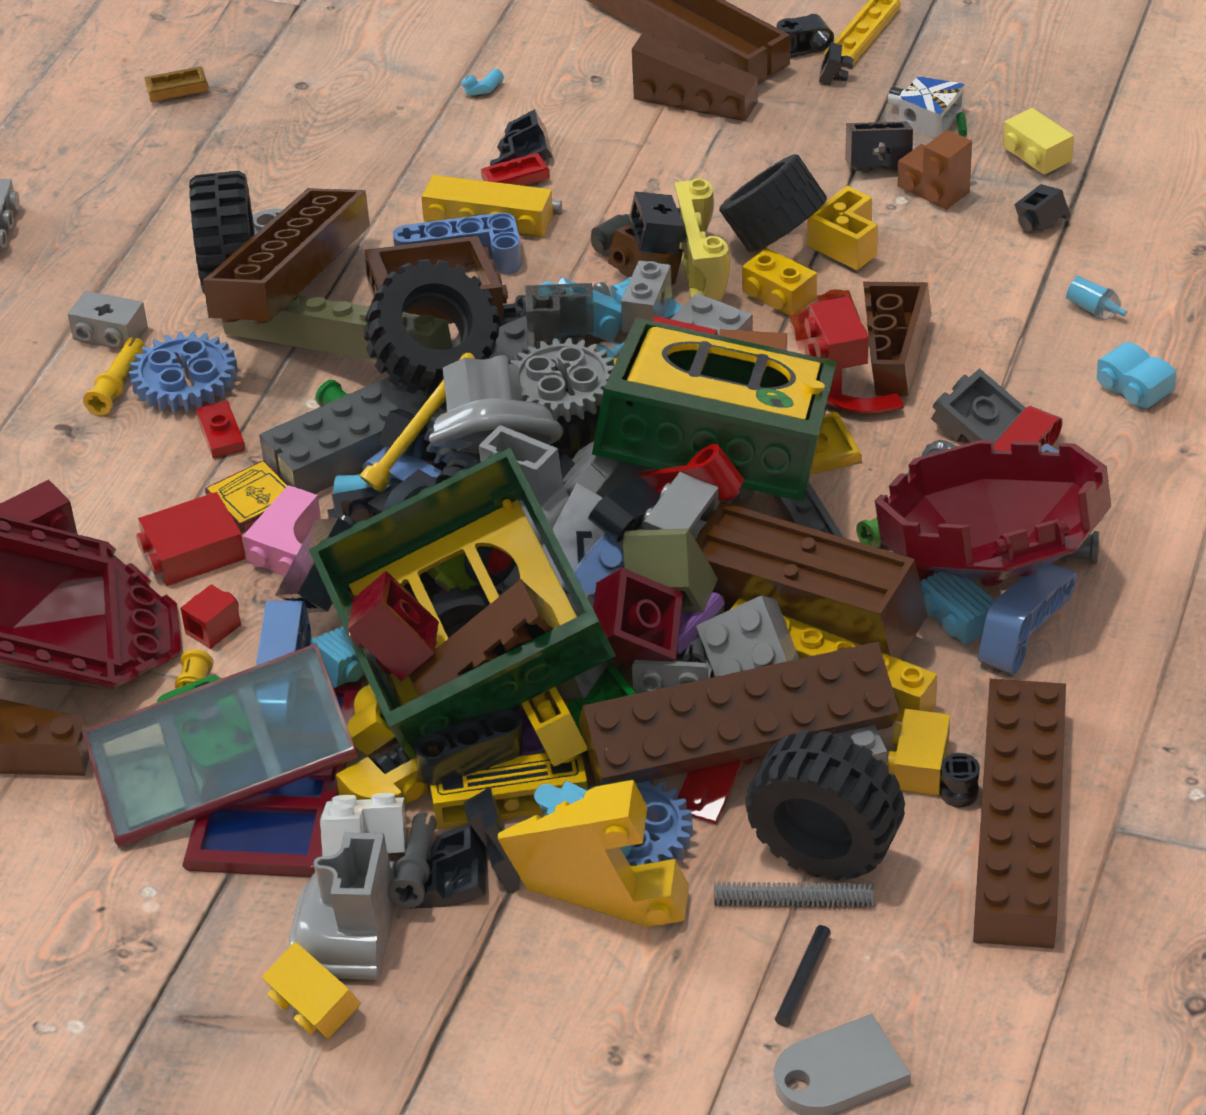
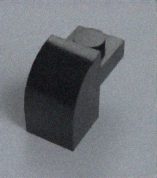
M402 409L390 411L378 444L390 448L415 415ZM427 424L403 454L427 461L435 460L436 452H427L426 450L430 444L429 441L424 440V435L428 430Z

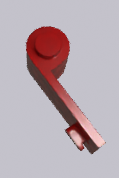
M712 444L700 450L686 466L642 471L637 475L661 493L667 483L671 484L678 473L682 472L718 487L719 501H729L735 498L741 492V485L744 480L718 444Z
M761 756L688 772L678 799H686L687 810H691L692 817L717 824L742 764L749 765L754 759L758 760Z

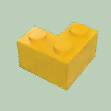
M847 185L828 199L817 212L807 219L808 247L855 270H859L877 256L878 224L872 222L871 196Z

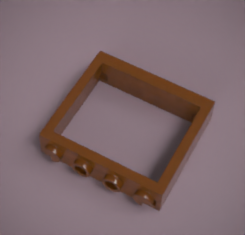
M478 236L364 250L366 276L373 296H375L385 278L391 272H398L400 266L411 263L415 267L418 260L427 259L430 260V264L436 265L437 261L441 260L448 262V267L456 269L457 265L464 269L475 268L482 282L480 288L483 291L489 290L493 297L490 306H496L499 317H504L503 304H506L508 299L507 287L502 285L500 272H496L494 260L489 257L488 247L482 246ZM415 307L405 311V313L431 315L433 318L448 320V324L454 323L446 314L430 307Z

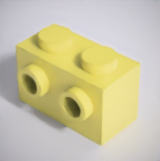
M1030 108L1004 121L1003 147L1045 175L1072 161L1074 135L1034 108Z

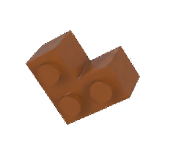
M946 130L927 145L920 144L898 161L897 186L947 210L970 192L972 141Z

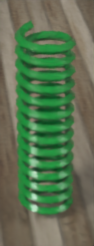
M959 112L956 114L958 133L961 136H966L965 114Z

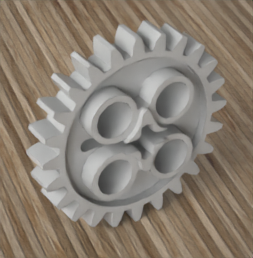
M555 338L553 344L549 346L545 342L540 341L539 349L528 346V354L519 352L517 353L518 361H510V364L518 365L522 401L541 404L551 412L555 421L558 420L559 416H564L567 422H570L571 415L576 414L580 419H584L585 411L592 414L597 413L596 405L601 407L604 387L614 367L613 357L607 358L606 350L597 352L596 344L586 348L585 340H581L576 345L572 344L571 338H568L565 344H560L558 339Z

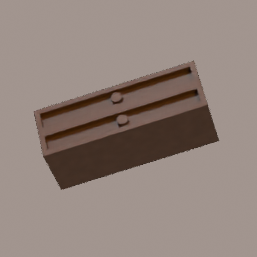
M722 501L695 539L718 578L713 593L725 597V612L730 610L738 599L748 602L761 595L777 600L784 616L860 645L878 642L882 653L900 660L927 618L916 561L913 558Z

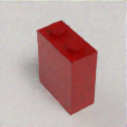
M218 492L138 518L141 531L136 534L138 546L142 554L148 552L147 558L153 574H160L166 586L246 559L242 534Z

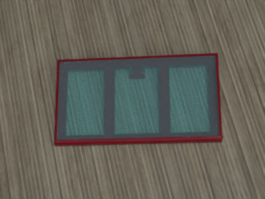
M317 643L82 731L113 832L114 842L118 848L358 758V750L354 747Z

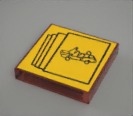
M263 460L206 487L205 494L218 492L242 534L250 529L288 484Z

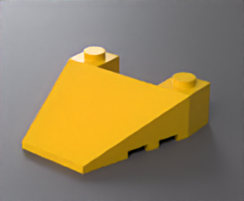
M634 780L594 787L585 791L584 798L572 804L564 801L556 805L555 812L541 818L539 815H535L498 833V841L527 890L646 927L685 921L689 884L676 859L630 866L620 848L643 843L647 805Z

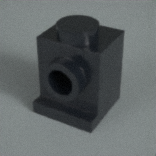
M1043 184L1037 186L1014 204L1018 214V222L1022 229L1027 232H1031L1033 229L1044 231L1052 227L1059 218L1068 219L1071 216L1062 189Z

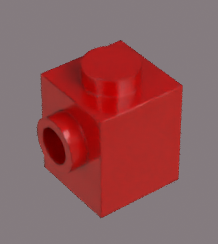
M212 584L180 608L185 634L209 649L213 648L241 626L237 599L231 593L224 592Z

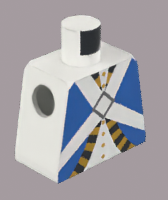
M917 77L907 89L893 86L888 94V104L899 107V121H907L914 130L936 138L948 130L956 120V114L963 111L965 84Z

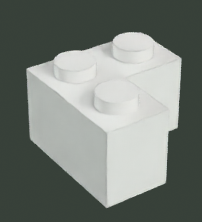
M394 793L373 794L371 799L356 800L354 795H339L333 797L332 801L326 802L320 819L322 856H332L339 852L344 832L384 833L388 853L405 852L407 831L404 797L395 798Z

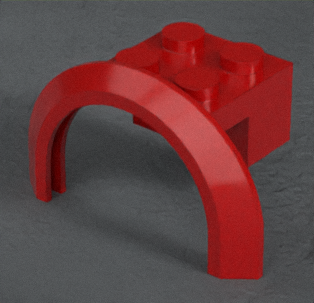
M849 297L809 304V318L805 319V329L809 338V344L805 345V355L837 361L828 404L845 411L866 414L904 408L898 393L872 398L852 397L842 394V369L868 364L869 335Z

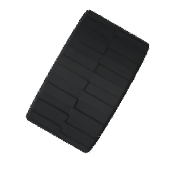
M793 154L775 163L740 187L721 204L719 211L746 250L753 253L776 242L802 224L824 205L827 196L799 155Z

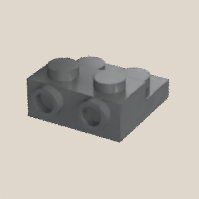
M979 368L970 377L966 374L963 375L953 386V392L950 395L944 392L932 406L936 411L931 419L956 441L964 435L971 442L993 440V444H995L1026 407Z

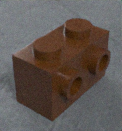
M629 224L615 229L608 264L617 268L621 274L632 277L638 261L671 265V285H674L683 250L679 248L677 255L640 251Z

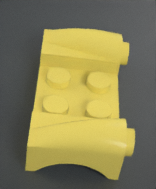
M701 178L674 182L680 217L686 231L685 242L680 243L679 248L683 250L681 259L690 297L692 298L696 293L721 302L728 283L730 258L728 245L723 239L717 236L706 238L705 234L714 211L713 187L708 181Z

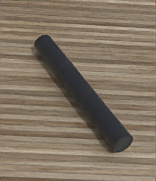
M818 925L775 1016V1021L781 1026H789L819 962L831 935L830 929L826 926Z

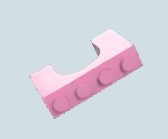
M288 485L243 535L247 562L286 576L315 520L321 519L318 495Z

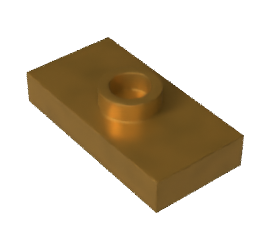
M202 66L144 78L151 102L169 98H182L185 95L209 91Z

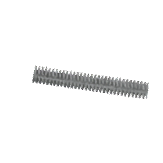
M714 881V905H716V900L717 905H721L722 900V905L725 906L727 900V905L730 906L732 900V905L735 906L737 900L738 906L741 905V901L743 906L746 905V901L748 906L751 905V901L752 906L756 905V901L757 906L761 905V901L762 906L766 905V901L767 906L771 905V901L772 906L776 905V901L777 906L781 905V901L782 906L786 905V901L787 906L791 905V901L792 906L796 905V901L797 906L801 905V901L802 906H805L807 901L808 907H810L811 902L813 907H815L816 902L818 907H820L821 902L823 907H825L826 902L828 907H830L831 902L832 907H835L836 902L837 907H840L841 902L842 907H845L846 902L847 907H850L851 902L852 907H855L856 902L857 907H860L861 902L862 907H865L866 902L867 907H870L871 902L872 907H874V883L872 888L870 883L867 884V888L865 883H862V888L860 883H857V888L855 883H852V888L850 883H847V888L845 883H842V888L840 883H837V888L835 883H832V888L830 883H827V888L825 883H822V888L820 883H817V888L815 883H812V888L811 884L807 883L806 888V884L803 882L801 888V884L798 882L796 888V884L793 882L791 888L790 882L787 883V887L785 882L782 883V887L780 882L777 883V887L775 882L772 883V887L770 882L767 883V887L765 882H762V887L760 882L757 883V887L755 882L752 883V887L750 882L747 883V887L745 882L742 883V887L740 882L737 883V887L735 882L732 883V887L730 882L727 883V887L726 882H723L722 887L721 882H718L716 887V882Z

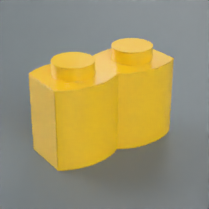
M386 673L400 705H404L391 676ZM370 684L366 685L355 697V715L350 718L347 727L354 746L366 755H370L395 738L385 720Z

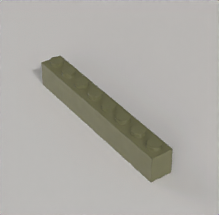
M298 294L268 323L255 324L252 320L241 319L235 322L222 321L224 332L227 335L377 361L376 357H369L366 350L369 341L364 339L365 318L370 306ZM402 313L403 324L409 335L416 342L436 350L453 348L448 320L433 318L431 315Z

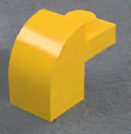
M369 757L336 774L339 795H354L356 800L371 799V796L377 793H394L395 798L404 797V802L407 804L428 792V784L423 783L418 777L416 757L386 774Z

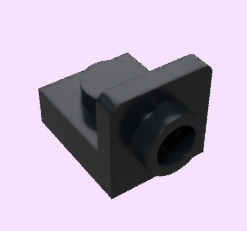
M373 487L331 494L333 509H327L328 518H340L341 515H345L357 522L369 519L367 503L375 497Z

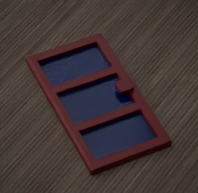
M298 679L291 726H267L282 771L339 750L315 681ZM347 682L334 688L347 725L350 718L355 715V697L362 689V682ZM240 695L234 696L244 710ZM236 730L237 741L235 744L242 743L245 747L249 746L250 739L253 737H245ZM259 751L215 769L208 770L200 797L201 801L267 777ZM347 762L195 819L183 860V867L189 871L312 877L315 873L314 860L322 856L320 819L326 802L332 801V798L335 796H339L336 774L346 769Z

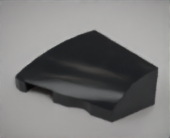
M535 109L507 124L504 131L505 135L497 146L500 151L499 158L491 160L490 166L538 153L543 161L553 157L546 127Z
M489 787L464 802L466 816L470 825L488 848L492 869L507 890L512 893L519 889V876L497 839L498 833L505 830V826L493 791Z
M470 823L438 835L430 848L431 853L427 859L430 875L428 881L423 885L425 889L424 899L419 906L414 908L446 907L485 896L486 846Z

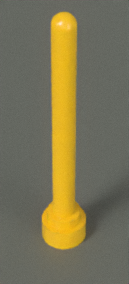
M464 353L459 360L463 358L475 359V357L471 353ZM444 379L379 463L374 462L372 466L367 465L360 474V478L379 493L390 483L388 478L392 474L389 471L446 400Z

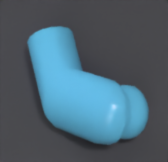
M493 69L480 81H477L474 75L466 76L462 80L461 85L465 88L464 92L467 95L491 93L503 81L504 75L500 70Z

